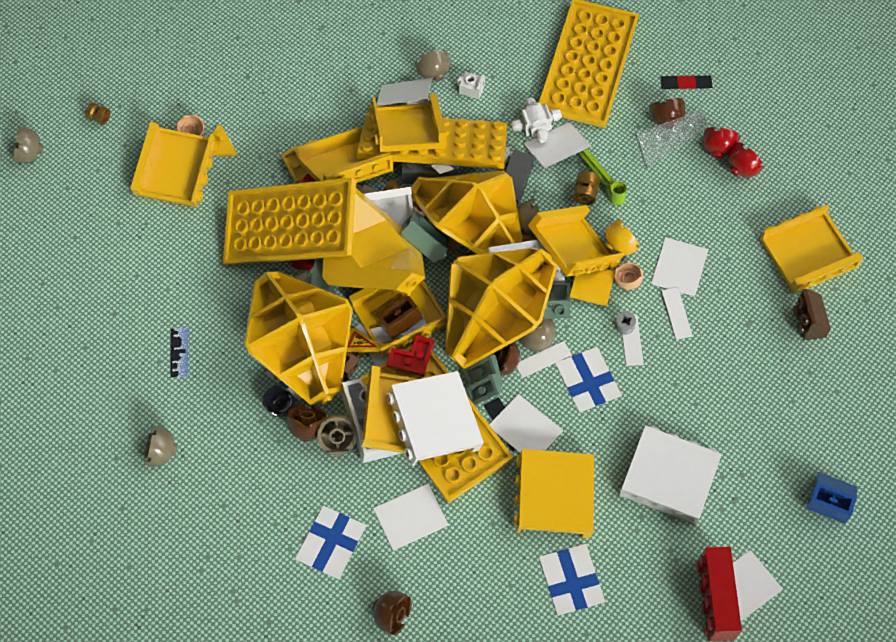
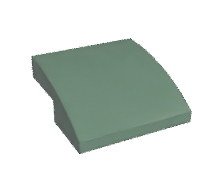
M489 355L463 370L469 387L465 388V391L475 406L501 393V376L495 355Z

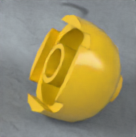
M618 218L608 226L605 232L607 240L605 245L611 253L615 251L617 254L624 253V256L630 255L641 247L627 227H623L622 220Z

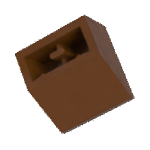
M803 289L793 307L794 315L798 317L799 333L802 334L804 340L826 338L831 328L822 296L809 289Z
M398 293L371 312L391 340L423 319L418 306L410 296Z

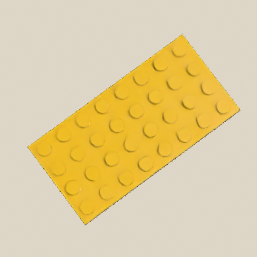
M572 0L539 103L541 105L547 104L549 112L553 109H559L562 118L606 129L639 14L583 0Z
M370 113L365 115L357 151V159L365 160L387 153L380 152L379 145H375V135L373 134ZM443 117L446 129V149L390 152L393 156V162L504 169L508 123Z
M343 178L229 191L223 264L237 265L351 256L356 179Z
M413 344L404 349V351L411 352ZM433 350L425 377L389 369L386 366L387 361L378 366L380 367V373L415 379L449 373ZM369 372L360 377L365 383L366 387L368 383ZM469 398L470 406L484 442L479 451L471 452L470 449L417 461L448 504L514 460V456Z

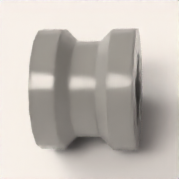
M625 311L620 313L616 322L617 331L625 335L632 333L636 324L635 316L631 312Z

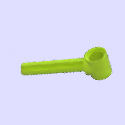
M588 149L578 152V155L592 172L600 177V181L607 188L606 193L609 195L610 202L614 205H622L626 200V184L621 181H614Z

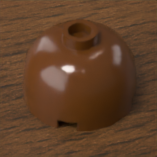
M682 98L666 99L667 102L661 103V101L649 105L650 115L654 123L659 126H665V129L675 128L676 124L681 122L685 116V102Z
M514 342L491 354L496 356L500 376L512 373L520 361V351Z
M305 405L294 406L288 410V430L294 437L304 442L316 439L318 428L327 414L322 408L311 405V409L305 408Z
M388 591L381 595L379 599H376L372 610L374 611V621L379 629L392 635L399 634L405 624H401L404 616L409 617L411 612V597L401 592Z

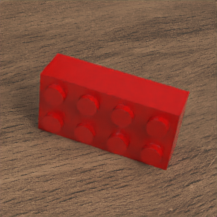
M731 546L705 547L703 553L700 554L699 560L696 561L697 573L701 574L699 591L700 594L703 593L704 601L701 603L702 614H706L704 632L705 635H708L709 642L734 641L741 633L742 626Z

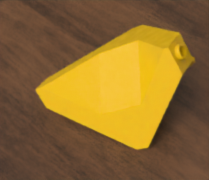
M494 171L435 178L418 177L412 185L411 196L432 224L476 254L489 253L488 247L523 242L513 180L506 172Z
M356 188L352 255L323 258L322 277L329 286L395 290L409 296L425 278L422 252L400 234L402 227Z
M531 247L457 257L450 265L445 353L458 366L466 369L537 328L542 322L557 270V265L552 260V256L542 248Z
M266 272L254 281L244 344L250 355L310 405L320 403L326 405L333 401L332 397L341 392L353 309L346 298L282 272Z

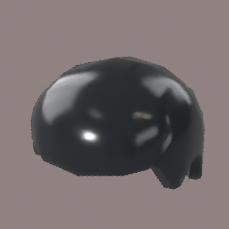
M274 385L267 389L263 395L262 404L274 417H284L288 414V410L294 407V397L284 386Z

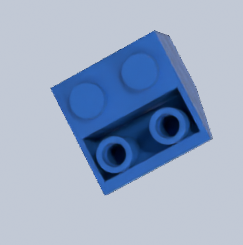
M818 472L806 509L845 524L851 517L856 503L857 486Z

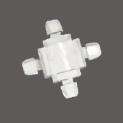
M527 98L525 101L526 107L521 111L522 119L512 121L513 131H520L524 128L526 136L537 137L540 143L546 142L548 139L547 133L552 129L551 122L561 119V112L559 109H553L549 112L547 104L541 105V103H536L534 98Z

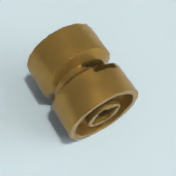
M589 171L578 173L572 199L580 205H593L596 202L600 177Z

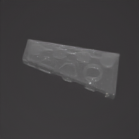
M698 110L635 133L645 167L649 168L672 150L706 129L708 125L703 110Z

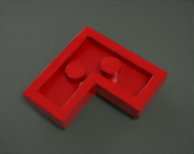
M416 335L411 352L391 348L386 364L387 368L425 377L435 340Z

